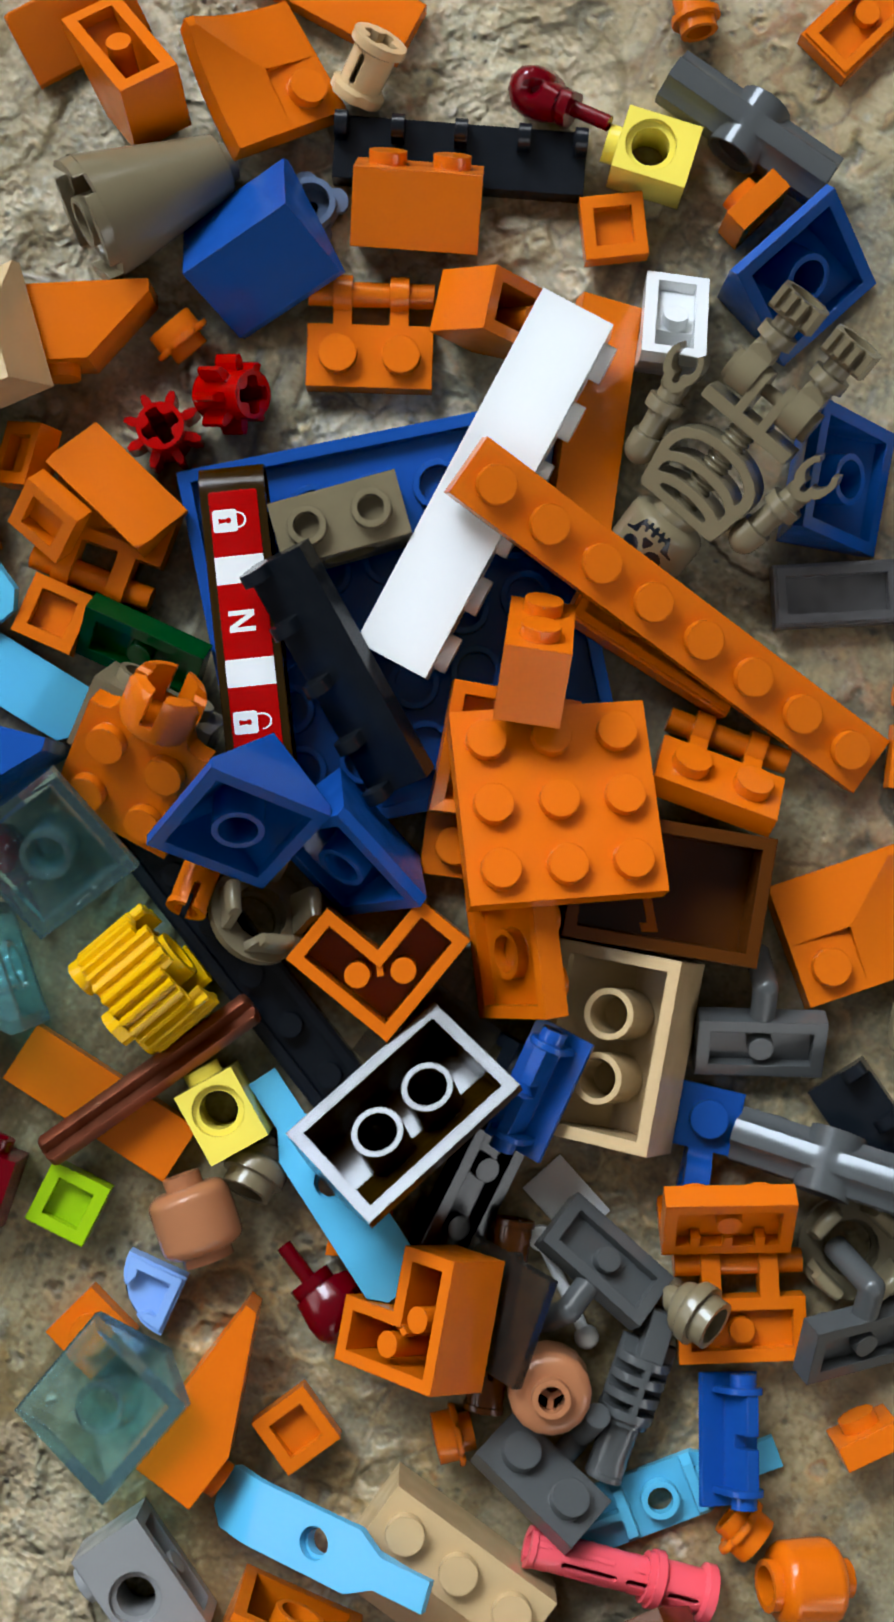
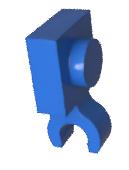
M684 1079L673 1143L685 1147L675 1186H683L690 1183L710 1184L713 1153L728 1156L730 1148L729 1139L736 1118L743 1111L746 1094Z

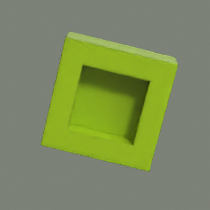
M64 1161L60 1165L51 1164L25 1219L82 1247L87 1242L115 1185L68 1161Z

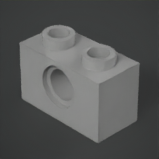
M146 1497L84 1539L71 1562L75 1568L73 1575L78 1589L89 1602L95 1603L97 1601L111 1622L212 1621L217 1605L216 1599ZM130 1577L145 1578L152 1584L155 1593L149 1596L136 1595L127 1587L125 1580Z

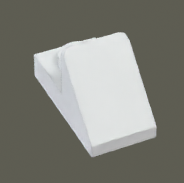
M647 270L634 371L664 375L663 364L668 351L672 346L682 341H687L688 347L683 349L679 356L678 363L682 369L679 378L687 373L692 374L696 370L698 365L697 358L707 354L710 279Z

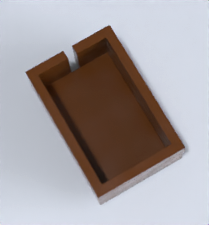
M660 819L670 891L664 897L652 898L658 932H641L639 922L647 923L643 899L562 905L561 926L559 929L561 936L757 969L778 839Z

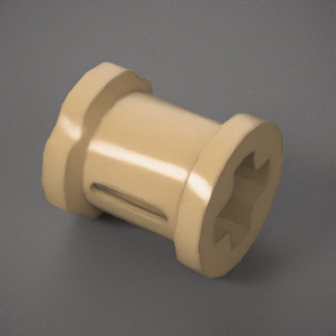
M358 22L352 31L351 37L354 40V45L342 71L333 73L330 84L333 92L348 104L365 111L377 112L384 103L382 90L395 63L403 62L407 54V48L397 36L386 29L368 22Z

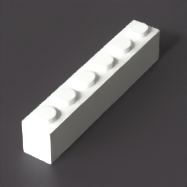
M543 287L360 632L369 649L429 680L434 669L443 674L446 673L463 641L461 638L453 635L465 612L473 616L477 615L493 585V581L484 577L495 554L506 559L514 544L445 494L444 491L481 438L487 436L548 482L555 466L545 460L557 438L567 443L572 438L586 410V407L577 403V400L588 380L598 385L601 383L618 350L608 344L614 326L612 323Z

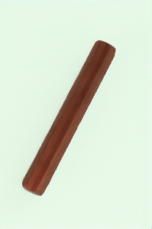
M245 994L238 995L183 1034L162 1053L158 1052L42 1134L38 1139V1145L42 1153L53 1165H60L260 1023L262 1018L257 1007Z

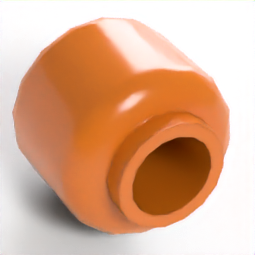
M811 1536L779 1539L769 1545L764 1557L757 1562L754 1578L757 1598L762 1609L766 1613L772 1614L777 1622H839L846 1614L849 1607V1599L853 1598L856 1594L857 1580L854 1567L848 1558L842 1557L840 1550L828 1538Z

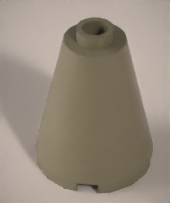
M210 134L67 154L62 158L54 160L53 167L65 173V175L55 178L64 211L80 246L83 247L89 244L91 247H95L101 257V260L91 263V265L102 280L124 278L217 208L235 192L234 181L240 178L238 163L232 159L225 143L218 144Z

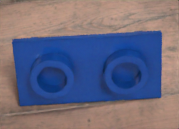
M536 1020L511 1073V1076L521 1085L522 1091L489 1121L484 1131L492 1136L489 1145L507 1155H513L516 1150L533 1161L541 1163L595 1045L549 1020Z
M757 1371L698 1372L699 1506H731V1510L755 1512L757 1511L758 1499L764 1498V1490L759 1488V1450H757V1437H759L758 1396L763 1395V1388L757 1387Z

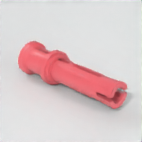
M535 1525L528 1527L521 1550L522 1568L547 1572L582 1583L624 1592L635 1596L637 1603L641 1604L642 1608L648 1610L659 1607V1605L664 1607L689 1606L695 1622H710L715 1613L721 1584L720 1569L717 1564L704 1562L698 1567L668 1559L666 1551L660 1549L647 1550L641 1555L580 1539L564 1555Z

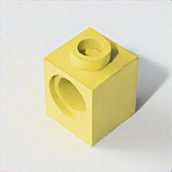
M630 104L623 127L611 124L604 144L600 162L611 165L606 187L623 193L642 191L643 199L677 209L704 127ZM642 146L652 147L661 154L663 161L657 165H644L636 160L632 151Z
M216 1058L183 1077L188 1088L174 1097L176 1104L211 1167L268 1136L274 1127L267 1113L250 1089V1082L238 1060L222 1068ZM213 1091L229 1093L235 1099L238 1106L236 1119L227 1123L214 1120L206 1110L208 1093Z

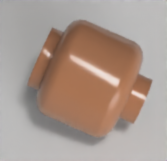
M199 1168L191 1169L163 1180L162 1183L166 1193L156 1197L148 1210L165 1259L172 1262H183L185 1270H192L231 1255L234 1252L232 1243L241 1235L243 1228L229 1184L221 1177L203 1179Z
M543 1340L529 1344L512 1361L507 1377V1393L513 1414L523 1426L536 1434L554 1436L569 1432L582 1422L590 1408L592 1387L586 1364L576 1350L562 1342Z

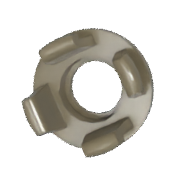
M288 863L264 889L222 875L217 881L208 905L210 926L220 944L236 958L254 965L280 963L286 960V957L305 936L308 927L321 916L322 899L319 887L313 886L299 890L294 882L284 874ZM241 899H256L267 906L272 913L274 921L271 933H261L252 937L241 928L237 922L242 912Z
M824 1199L816 1204L804 1218L797 1237V1247L802 1250L803 1271L807 1278L820 1291L835 1301L839 1299L855 1300L857 1289L825 1255L824 1242L826 1235L837 1223L844 1221L857 1222L864 1227L870 1240L869 1252L864 1259L885 1283L883 1300L894 1293V1217L849 1201V1205H843Z

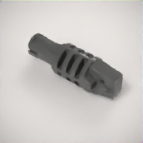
M656 1304L642 1325L633 1329L632 1333L623 1330L615 1351V1357L609 1368L608 1377L603 1386L602 1394L598 1400V1403L608 1408L611 1418L609 1424L595 1438L585 1470L592 1478L609 1485L620 1486L622 1484L638 1433H644L647 1428L651 1427L655 1410H657L660 1402L661 1393L666 1385L667 1376L673 1365L677 1349L669 1345L672 1332L667 1325V1312L663 1306Z

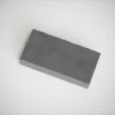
M894 559L772 565L769 568L772 631L894 624Z

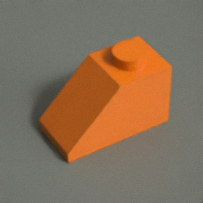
M100 0L61 19L63 29L106 115L130 145L161 141L191 125L177 63L123 0Z
M498 264L443 269L430 332L473 353L505 359L542 288Z
M149 278L26 284L53 384H74L81 381V374H99L158 310V296Z

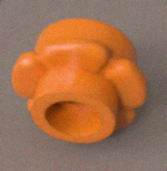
M188 307L181 310L149 338L151 343L161 353L157 359L163 362L171 356L178 365L184 362L207 342L200 333V330L207 325V320L203 318L199 321Z
M450 1402L447 1403V1409L430 1413L440 1465L459 1461L460 1466L465 1467L467 1464L465 1452L477 1450L474 1429L469 1411L457 1413L454 1403Z
M758 1501L757 1511L755 1512L731 1510V1506L725 1511L715 1528V1531L722 1536L719 1545L721 1554L725 1555L730 1552L741 1563H744L761 1548L774 1526V1522L762 1512L763 1504Z

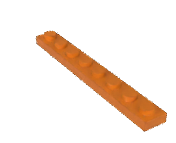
M488 436L481 438L444 491L445 494L842 789L854 793L890 741Z

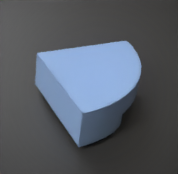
M132 1247L124 1266L123 1276L126 1290L140 1322L152 1332L161 1336L190 1273Z

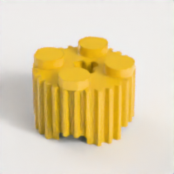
M139 903L79 952L77 958L68 965V973L85 993L90 996L98 995L102 1004L108 1007L109 1010L101 1016V1019L115 1038L125 1046L136 1040L148 1054L154 1055L157 1052L162 1053L220 1004V1001L214 992H208L204 989L212 981V976L186 944L181 948L166 933L160 934L158 931H155L154 929L162 923V920L152 909H148L146 905Z

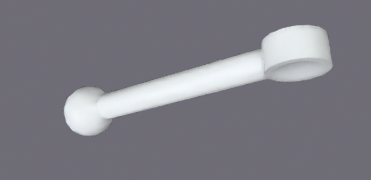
M543 1224L535 1225L534 1230H532L530 1246L536 1251L540 1250L534 1244L547 1227ZM541 1252L562 1298L570 1287L564 1272ZM582 1314L573 1323L576 1328L574 1340L580 1348L592 1349L599 1341V1333L594 1326L587 1324Z

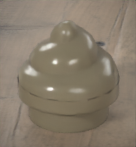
M268 1135L226 1158L224 1167L227 1169L223 1180L229 1184L232 1192L261 1205H267L272 1194L281 1193L286 1183L287 1175L279 1164L278 1147L276 1146L277 1139L275 1136Z
M689 1281L680 1287L670 1284L663 1289V1307L667 1312V1325L673 1336L684 1345L694 1343L701 1349L709 1346L724 1328L731 1312V1305L722 1299V1291L708 1281L699 1284Z

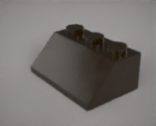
M433 1001L285 1134L306 1164L340 1201L373 1228L522 1091V1088L506 1070Z

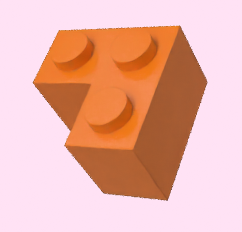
M424 901L421 907L412 908L380 946L331 906L323 912L286 957V960L379 1037L388 1042L470 942V937Z
M405 1245L396 1298L385 1303L366 1299L363 1293L346 1294L334 1359L427 1397L482 1393L505 1261L458 1245Z

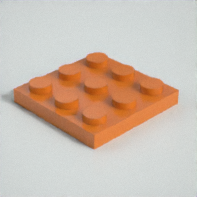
M643 700L564 705L560 729L493 719L494 709L448 712L446 730L467 912L664 897L670 891Z

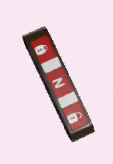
M256 464L199 470V496L226 752L275 733L297 762L284 640L277 643L274 641L269 630L275 624L254 588L246 590L239 579L253 565L276 554L273 526L267 504L270 503V494L265 465Z

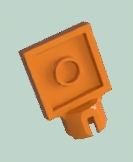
M152 660L141 664L134 674L130 675L122 696L113 695L100 688L89 700L51 798L158 857L165 859L168 853L146 845L147 834L209 760L215 756L217 751L206 746L197 738L196 728L207 704V693L204 684L190 671L177 697L168 692L179 665L168 661Z
M558 905L467 912L479 1017L489 1019L549 1020L569 1016L567 1004L569 979L562 963L559 939L561 914Z

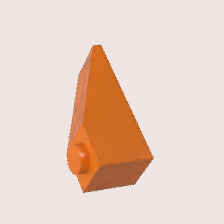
M253 1291L137 1442L127 1463L188 1510L202 1492L212 1498L225 1483L235 1467L228 1458L237 1435L263 1300Z

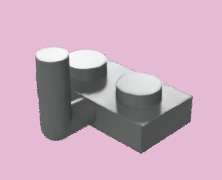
M761 944L757 969L748 968L752 984L750 1008L697 1007L692 1051L694 1074L822 1078L829 1028L825 1010L777 1009L779 985L770 950L766 945Z
M577 1192L567 1199L534 1244L574 1281L560 1300L538 1309L534 1314L533 1322L538 1331L542 1333L553 1332L575 1323L594 1298L628 1330H633L642 1325L662 1296L664 1287L669 1285L674 1277L582 1194Z
M835 1236L830 1239L825 1245L824 1253L857 1289L853 1306L821 1312L804 1318L792 1368L806 1385L894 1362V1295L883 1300L885 1294L883 1279L843 1236Z
M592 1403L582 1422L569 1432L564 1433L555 1444L545 1435L536 1434L523 1426L512 1412L469 1460L564 1555L574 1547L611 1503V1500L573 1464L588 1445L609 1424L610 1412L605 1405Z

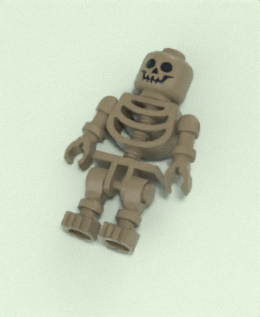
M787 280L767 304L778 313L775 318L766 317L757 329L761 335L747 350L744 347L740 348L721 371V375L724 377L723 381L742 398H738L719 380L708 384L700 394L733 422L730 423L729 428L725 429V432L702 423H688L670 431L662 438L670 421H678L685 409V406L681 403L683 397L689 392L692 385L701 381L711 363L710 354L697 358L698 365L696 370L692 374L681 375L679 379L682 372L678 363L679 356L683 349L688 347L687 341H682L672 346L668 351L663 364L664 375L661 379V385L658 390L651 389L644 402L649 408L640 425L633 427L626 440L624 448L627 458L637 465L649 463L642 475L641 483L656 497L644 495L634 499L612 527V531L675 579L680 576L698 554L701 547L699 534L706 540L713 541L730 529L728 540L731 548L739 554H750L770 539L769 535L784 523L791 526L801 517L800 509L809 501L818 500L837 488L842 481L844 474H836L827 486L814 484L809 489L805 487V484L811 479L810 469L812 465L820 463L825 459L826 452L818 453L807 459L797 469L794 475L795 479L785 488L774 487L765 495L767 503L753 515L748 514L760 502L764 491L763 477L759 467L752 456L745 450L749 448V444L755 441L782 465H785L800 450L774 427L777 426L793 441L797 439L803 443L824 419L825 416L821 414V411L831 400L832 396L841 397L849 387L846 381L848 376H853L857 381L864 380L881 359V355L868 341L851 328L839 323L819 348L829 358L825 363L822 361L815 363L809 371L812 379L800 391L792 386L783 395L771 385L778 375V372L772 366L779 358L781 352L789 354L798 342L794 337L799 331L805 337H811L829 315V311L818 299L791 280ZM761 396L773 405V408L764 419L752 409ZM683 439H696L710 445L712 449L708 451V455H705L696 449L681 447L680 443ZM670 461L687 466L693 470L691 475L684 470L670 466ZM732 465L741 477L744 489L743 496L736 482L728 474V470L732 469ZM715 490L724 505V508L720 501L715 497V495L711 491Z

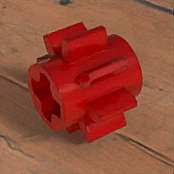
M216 354L215 366L198 367L199 375L193 384L192 400L199 414L203 416L202 425L204 427H220L224 435H246L248 422H264V414L271 400V391L268 380L260 372L261 364L259 362H243L240 354Z
M171 390L166 395L165 402H152L145 394L141 395V404L144 408L139 412L137 418L130 416L124 417L123 420L128 429L137 433L139 437L132 441L127 449L133 457H140L149 451L151 454L149 459L150 467L157 474L162 471L164 462H177L182 469H188V462L185 456L190 448H203L205 445L202 437L195 432H191L189 428L201 419L196 407L188 408L180 413L178 410L179 399L176 393ZM164 421L171 428L174 436L170 442L165 444L158 438V433L155 429L159 423Z

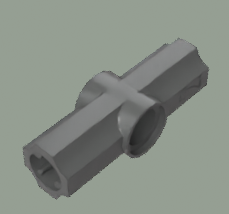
M689 50L678 59L656 95L655 103L682 121L704 127L701 135L708 139V146L711 152L726 166L742 174H752L755 171L762 177L774 168L791 186L787 194L802 205L828 184L844 159L792 123L787 108L772 93L755 85H747L744 88L740 87Z
M745 1106L740 1116L736 1118L729 1139L728 1158L732 1162L792 1181L796 1188L817 1197L843 1205H849V1201L873 1208L878 1212H885L894 1216L893 1153L868 1146L867 1140L829 1125L812 1123V1126L809 1127L779 1115L762 1112L757 1108L753 1109Z

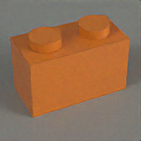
M391 147L369 148V157L357 158L353 165L350 246L478 255L484 166L471 165V155L457 152L433 153V162L407 160V150Z
M544 592L528 593L525 597L511 595L493 719L560 729L573 656L576 605L565 604L560 597Z

